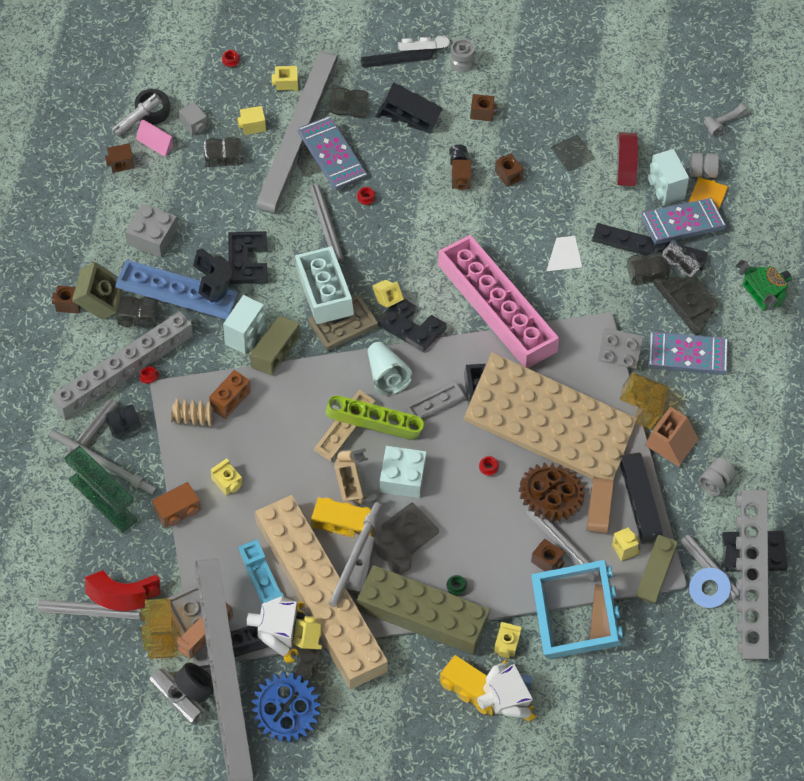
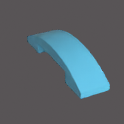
M256 539L239 546L238 549L261 603H267L280 596L284 597L270 571L258 540Z

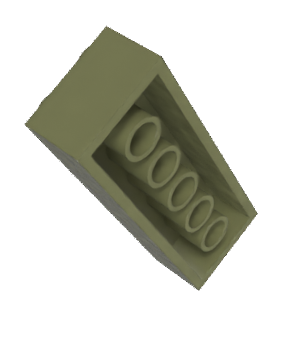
M375 565L372 566L357 598V609L359 612L472 655L489 620V608Z

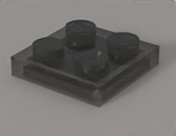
M413 502L381 525V529L408 557L439 534L438 527Z

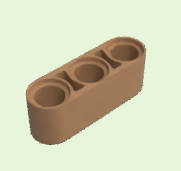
M593 477L586 531L607 534L614 480Z
M595 584L589 640L611 636L603 585Z

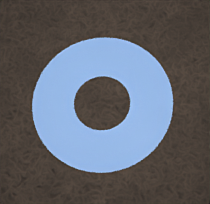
M705 568L698 571L692 577L689 585L690 595L694 602L706 608L717 607L724 603L731 589L730 581L726 574L716 568ZM706 580H714L718 585V591L712 596L705 595L702 592V584Z

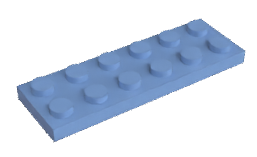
M126 260L115 286L124 291H130L223 319H227L238 295V291L228 289L227 294L222 299L211 303L198 294L200 280Z

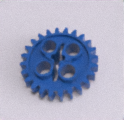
M282 672L281 678H279L276 673L273 674L274 681L269 677L266 678L267 685L263 683L259 685L262 691H255L259 698L252 700L253 703L257 704V707L251 710L258 712V715L253 719H260L261 722L257 727H265L263 734L269 731L272 732L271 739L279 735V742L284 739V736H286L288 742H291L292 736L299 740V733L306 736L308 735L306 728L309 730L314 729L311 722L318 723L319 720L314 716L321 714V711L317 710L316 707L322 705V703L316 702L315 699L320 694L312 693L316 687H308L309 679L302 682L303 675H299L295 679L294 672H291L289 677H287L286 672ZM282 686H287L290 689L289 697L281 695L280 689ZM299 692V696L289 706L290 710L285 711L279 720L275 722L274 718L284 708L282 703L289 702L294 694ZM298 700L305 701L307 705L305 711L298 710L296 706ZM269 702L274 703L277 707L274 714L267 711V704ZM285 716L293 720L292 727L288 728L283 724Z

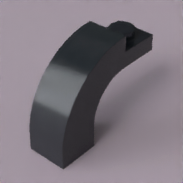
M198 249L193 267L206 275L201 278L198 294L213 303L222 299L227 294L232 269L222 256L215 258L204 249Z

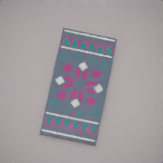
M330 116L298 128V134L334 191L367 177V173Z
M712 198L642 212L641 218L655 245L725 230L726 227Z
M650 332L648 368L720 375L727 374L728 338Z

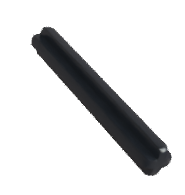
M420 49L363 56L360 61L362 67L428 60L432 58L431 49Z

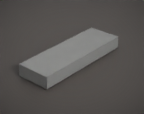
M455 381L404 406V410L408 414L416 415L425 420L465 400L466 396Z

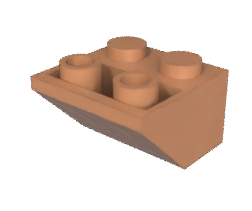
M670 406L651 432L645 446L679 467L698 441V437L688 417Z

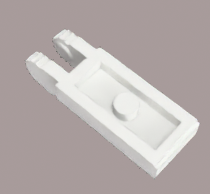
M443 35L437 36L434 40H431V37H420V41H413V38H403L402 42H398V49L405 51L445 48L449 46L450 41Z

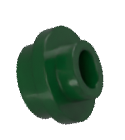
M454 575L448 579L446 588L452 595H462L467 589V582L462 576ZM458 584L460 588H454L453 585Z

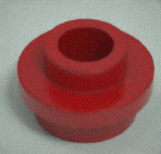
M227 50L224 52L222 63L225 66L235 67L239 64L240 56L236 51Z
M363 187L358 191L357 200L359 203L369 205L375 201L376 194L372 188Z
M145 367L140 371V381L150 384L159 378V372L154 367Z
M486 456L479 462V470L486 476H492L498 472L499 463L494 457Z

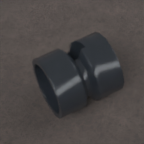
M132 404L121 408L120 412L115 410L105 414L109 429L114 438L124 435L126 430L132 432L141 428L137 412Z

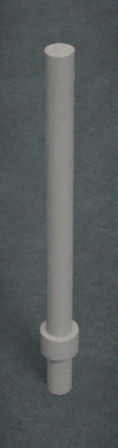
M51 430L49 436L131 482V485L135 488H141L152 495L155 493L157 488L145 482L141 476L129 473L56 430Z
M378 502L374 503L370 514H367L365 517L364 527L329 601V605L332 607L337 606L370 531L378 521L377 516L382 507Z

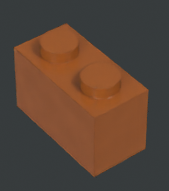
M188 482L152 500L153 510L164 528L175 526L180 520L192 517L201 510L200 500Z

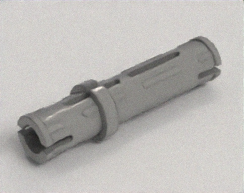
M154 93L144 103H139V107L112 127L115 134L120 137L144 116H149L150 111L162 103V100H159L160 97Z

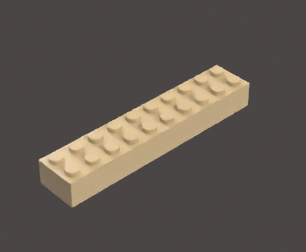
M292 495L287 496L255 511L256 524L299 601L304 602V610L308 616L316 617L317 622L321 624L322 633L320 638L348 688L351 690L387 673L388 661L346 588L337 606L332 607L329 605V601L340 578Z

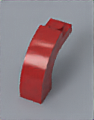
M102 570L85 577V593L96 604L108 609L118 611L137 610L147 607L148 599L161 594L160 578L155 574L138 582L125 584L112 580Z

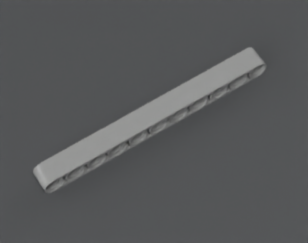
M319 51L259 195L257 209L274 214L277 213L305 144L297 130L299 127L314 122L336 69L338 55Z
M217 558L196 560L195 572L228 781H253L219 561Z

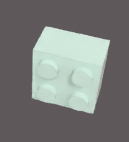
M672 149L653 155L648 180L651 185H654L657 198L662 201L664 206L684 200L689 177L675 150Z
M245 295L241 297L223 323L225 345L246 354L249 348L252 349L254 347L257 336L262 334L266 328L264 304Z
M386 446L380 477V493L420 498L426 464V451Z

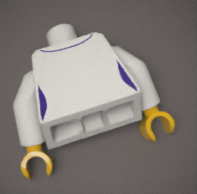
M280 596L267 603H263L260 614L248 613L247 626L258 627V638L274 651L284 656V661L288 664L296 662L291 655H298L296 649L289 650V647H292L297 612L305 613V611L300 610L305 604L302 601L297 603Z
M505 659L490 670L486 677V684L483 687L485 694L477 698L478 704L481 709L492 705L496 714L502 713L505 716L524 718V720L529 722L538 717L531 712L535 707L533 705L528 707L533 699L515 664L508 666L506 663L509 660Z

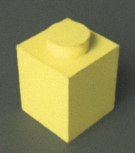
M262 106L240 109V117L237 118L238 127L243 129L244 135L266 131Z

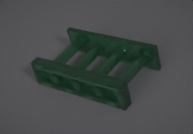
M80 445L64 457L65 462L76 472V474L68 479L69 482L121 533L137 522V518L126 509L134 502V497Z

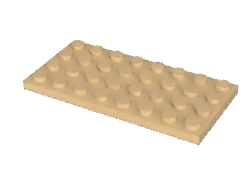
M492 352L463 420L591 479L596 477L614 480L622 459L620 455L624 454L637 418Z

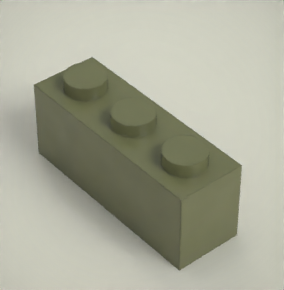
M278 316L275 322L270 324L266 334L261 336L257 346L250 351L251 368L272 376L300 338V323Z

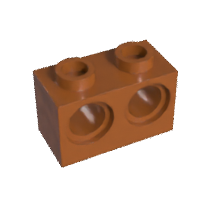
M233 370L209 396L214 412L226 419L250 394V380L236 370Z

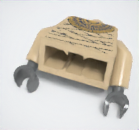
M366 449L341 451L338 454L334 467L343 502L350 500L372 509L378 497L375 494L369 497L363 494L362 477L358 465L359 462L368 460L363 453Z

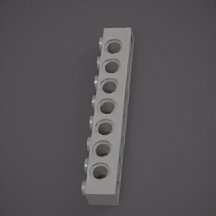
M179 311L52 394L53 407L64 420H67L143 368L193 337L192 324Z
M741 490L739 495H736V508H739V516H736V528H740V537H736V549H740V558L736 559V569L740 570V579H737L736 582L737 591H740V600H737V612H740V621H737V633H740L741 642H737V654L741 655V659H769L767 490ZM747 507L755 508V517H749L746 514ZM748 527L756 530L755 538L747 536L746 530ZM748 548L755 549L757 553L755 559L747 557L746 552ZM749 569L756 571L757 578L755 580L748 579L747 571ZM749 590H754L757 593V599L754 602L747 598ZM749 611H754L757 614L756 622L752 623L747 619ZM750 632L756 633L758 637L755 644H751L747 639V635Z

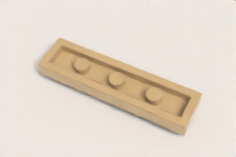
M360 389L352 398L374 404L376 401ZM351 411L353 414L359 415L357 411ZM335 420L315 446L314 451L328 461H331L357 426Z

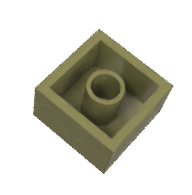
M96 262L81 268L72 302L100 319H105L115 314L122 293V289L115 287L118 276Z

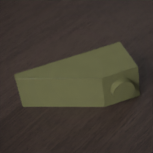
M661 535L657 536L638 587L636 598L653 604L656 603L674 557L678 541Z

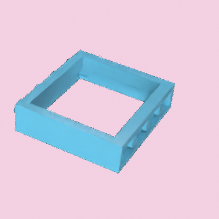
M605 560L531 574L543 653L547 659L622 645L623 629L622 626H618L617 620L620 618V611L614 602V598H617L615 586L611 585L610 579L614 578L611 565L608 566ZM600 571L611 636L554 647L544 582Z

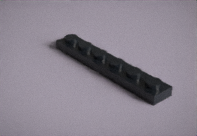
M597 223L592 242L703 271L708 254L706 251L672 242L655 245L649 236Z

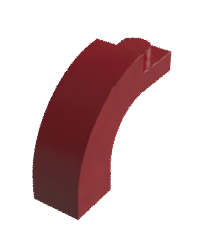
M618 132L616 138L618 148L616 182L617 185L636 186L637 133Z

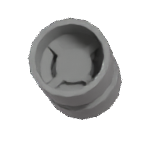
M457 39L451 45L450 65L457 72H468L473 67L475 46L470 40Z
M691 153L690 177L705 175L706 178H717L718 154L707 153L706 156H703L702 153Z
M716 458L699 477L698 481L706 492L713 496H718L726 488V484H729L736 476V470L725 459Z

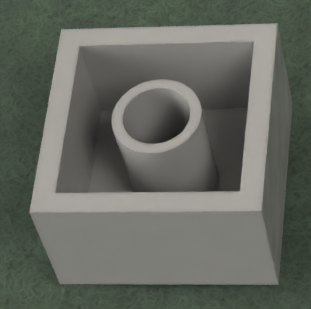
M141 204L125 231L127 245L162 257L178 229L177 217L151 206Z

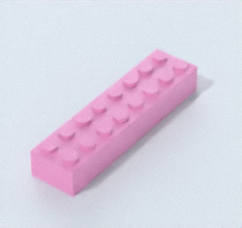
M471 235L438 251V266L523 367L529 368L558 352L559 337Z

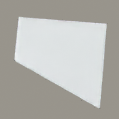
M575 236L556 238L547 271L582 267Z

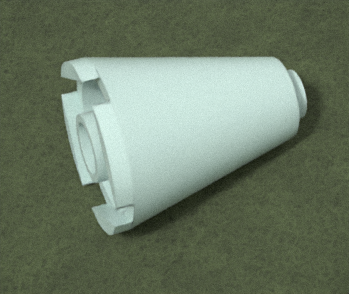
M375 342L368 348L367 352L376 390L382 395H388L389 392L396 394L404 390L411 382L410 376L412 371L410 367L383 342Z

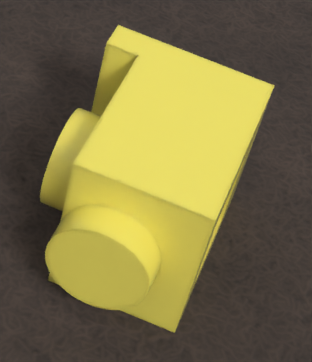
M297 66L275 67V74H272V85H276V90L298 91Z
M384 280L372 286L378 303L385 307L404 300L398 282L392 283Z
M227 458L211 469V479L226 496L240 489L242 477L229 463Z
M629 527L614 533L612 546L621 561L640 554L638 549L639 539Z
M305 616V619H296L294 645L303 649L322 648V645L318 644L322 633L321 624L317 622L316 617Z
M501 622L494 653H498L499 656L504 658H514L522 627Z

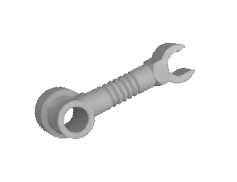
M741 104L734 111L717 119H714L713 116H708L704 120V124L714 138L718 137L725 130L722 124L734 118L747 116L748 113L745 110L749 108L746 104Z

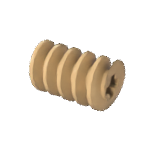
M176 398L172 406L171 423L176 418L178 424L184 419L187 425L191 420L193 425H197L200 420L201 426H204L208 421V425L212 427L214 408L211 407L210 401L207 402L205 407L202 400L196 406L194 400L188 405L186 399L180 404L179 399Z

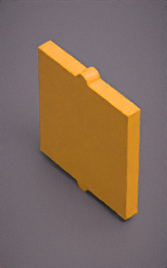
M698 177L689 202L712 198L719 211L728 186L716 183L714 180L710 181Z

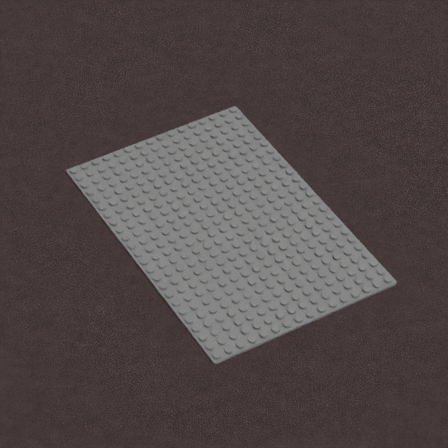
M607 312L547 321L546 323L559 337L558 352L528 369L637 418L623 455L638 452L642 454L662 526L663 536L674 540L650 449L645 446L647 438L628 369L625 366L598 361L604 328L617 330L612 313ZM493 330L440 337L424 352L408 343L387 345L412 371L410 384L396 394L389 392L388 395H382L376 390L367 352L368 348L282 361L272 376L247 366L160 379L150 383L166 490L169 492L188 482L200 500L201 510L192 517H186L180 520L177 525L172 526L182 591L197 584L196 560L217 558L220 565L225 602L233 610V618L229 621L230 631L247 627L248 613L260 614L262 603L251 582L238 547L257 539L280 592L283 593L285 598L297 603L300 602L255 520V511L290 495L294 497L340 578L349 560L354 538L312 528L311 517L318 497L331 498L336 502L344 503L334 467L338 454L341 451H357L365 448L366 451L363 453L368 460L358 463L363 483V494L367 497L375 494L378 497L375 501L382 505L373 533L375 543L368 575L372 566L375 565L446 593H449L446 588L448 579L454 575H460L466 580L467 589L462 595L457 597L489 608L488 621L537 613L531 574L545 571L531 562L532 552L544 538L555 546L557 545L526 514V509L529 505H523L524 499L519 498L521 492H518L521 478H523L525 472L528 473L530 467L535 469L536 464H538L542 468L543 463L550 467L551 463H554L555 468H558L560 464L463 420L468 408L464 380L466 365L486 364L490 354L493 352L522 366ZM233 370H236L250 380V394L226 419L214 412L212 427L208 425V421L204 426H201L200 420L197 425H193L192 420L187 425L184 419L178 424L176 418L171 423V411L176 398L179 399L180 404L186 399L188 405L194 400L196 406L202 400L203 406L206 407L209 396ZM455 381L466 396L465 400L423 420L424 427L419 437L415 440L357 426L331 461H328L314 451L315 446L335 422V420L328 418L325 413L327 403L332 396L339 395L352 399L360 389L376 400L374 405L406 413L404 406ZM333 405V406H332V408L335 409V410H339V409H340V408H339L338 406H336V405ZM371 416L372 419L378 420L376 416ZM390 421L393 425H398L396 421ZM409 426L411 429L417 430L415 426ZM386 446L426 451V464L420 498L380 493V477ZM486 456L494 457L499 463L498 472L492 476H486L479 470V462ZM226 458L242 477L240 489L234 493L231 492L227 496L211 479V469ZM620 464L613 481L607 534L586 531L593 479L569 469V474L576 473L574 479H581L579 485H584V502L580 511H576L574 517L570 515L568 520H566L562 516L560 522L554 517L552 523L590 563L605 560L608 566L611 565L614 578H610L611 585L616 587L617 592L615 600L635 597L655 542L642 544L640 541ZM350 500L345 501L357 507H366L365 505H361ZM629 527L639 539L638 549L640 554L621 561L612 546L614 533ZM677 548L659 593L681 590L686 587ZM564 553L563 560L565 563L562 568L576 566ZM545 557L548 560H553L552 557ZM585 574L544 582L548 610L552 611L593 604L595 584L602 585L601 574L594 581H591ZM455 584L453 587L460 588V585ZM349 593L350 597L352 598L354 604L357 607V598L359 594ZM360 612L375 639L414 633ZM319 638L318 644H321L322 648H326L321 638ZM293 640L292 647H289V650L296 649L298 652L313 650L300 648L293 644ZM235 641L233 644L239 645V644H241L242 642H241V641ZM207 646L193 656L194 664L201 668L210 666ZM268 647L235 657L234 659L235 662L280 654Z

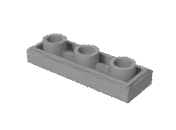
M355 534L351 553L360 534ZM368 536L345 586L349 593L360 594L369 571L375 537Z

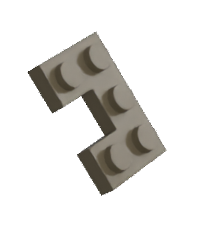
M360 295L352 297L354 315L335 325L332 321L316 324L313 316L308 318L309 325L326 351L378 327V322Z

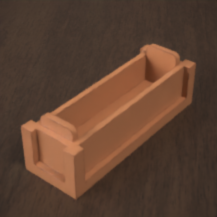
M226 603L228 621L233 618V610ZM203 617L196 621L181 637H177L176 642L179 644L177 649L188 659H191L207 644Z

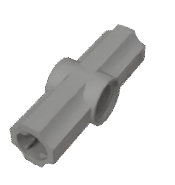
M164 668L158 669L149 679L150 683L169 701V705L177 709L191 725L197 724L206 714L205 710L196 701H193L181 692L174 678ZM175 694L182 695V697L178 699L173 698Z

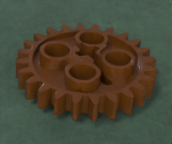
M543 463L541 468L536 464L535 469L530 467L528 473L525 472L523 478H521L518 492H521L519 498L524 499L523 505H529L528 511H535L534 516L541 514L542 520L546 516L549 517L551 522L554 517L560 522L562 516L568 520L570 515L574 517L576 511H580L584 502V485H579L581 479H574L576 473L569 474V468L562 470V465L555 468L554 463H551L550 467Z

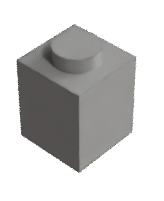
M195 102L179 110L180 122L192 136L203 132L208 127L207 116Z

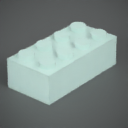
M333 247L295 255L297 272L316 324L354 315L352 298Z

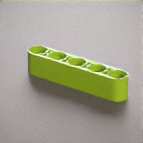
M339 395L332 396L325 409L327 417L332 420L409 440L417 439L424 427L423 420L416 415ZM333 405H336V406H338L340 409H339V410H335V409L332 408V406H333ZM355 410L359 415H355L351 411ZM371 416H376L378 420L372 419ZM390 421H396L398 425H393ZM409 426H415L417 430H413Z

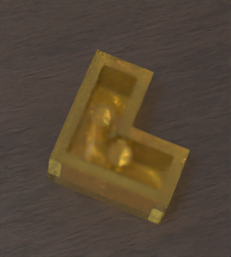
M632 372L623 384L620 400L638 407L635 423L652 430L662 418L668 387Z
M171 598L145 600V608L141 609L142 621H145V626H141L143 650L148 651V659L174 657Z

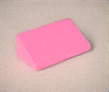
M145 120L141 121L136 139L161 155L166 156L173 149L172 136Z

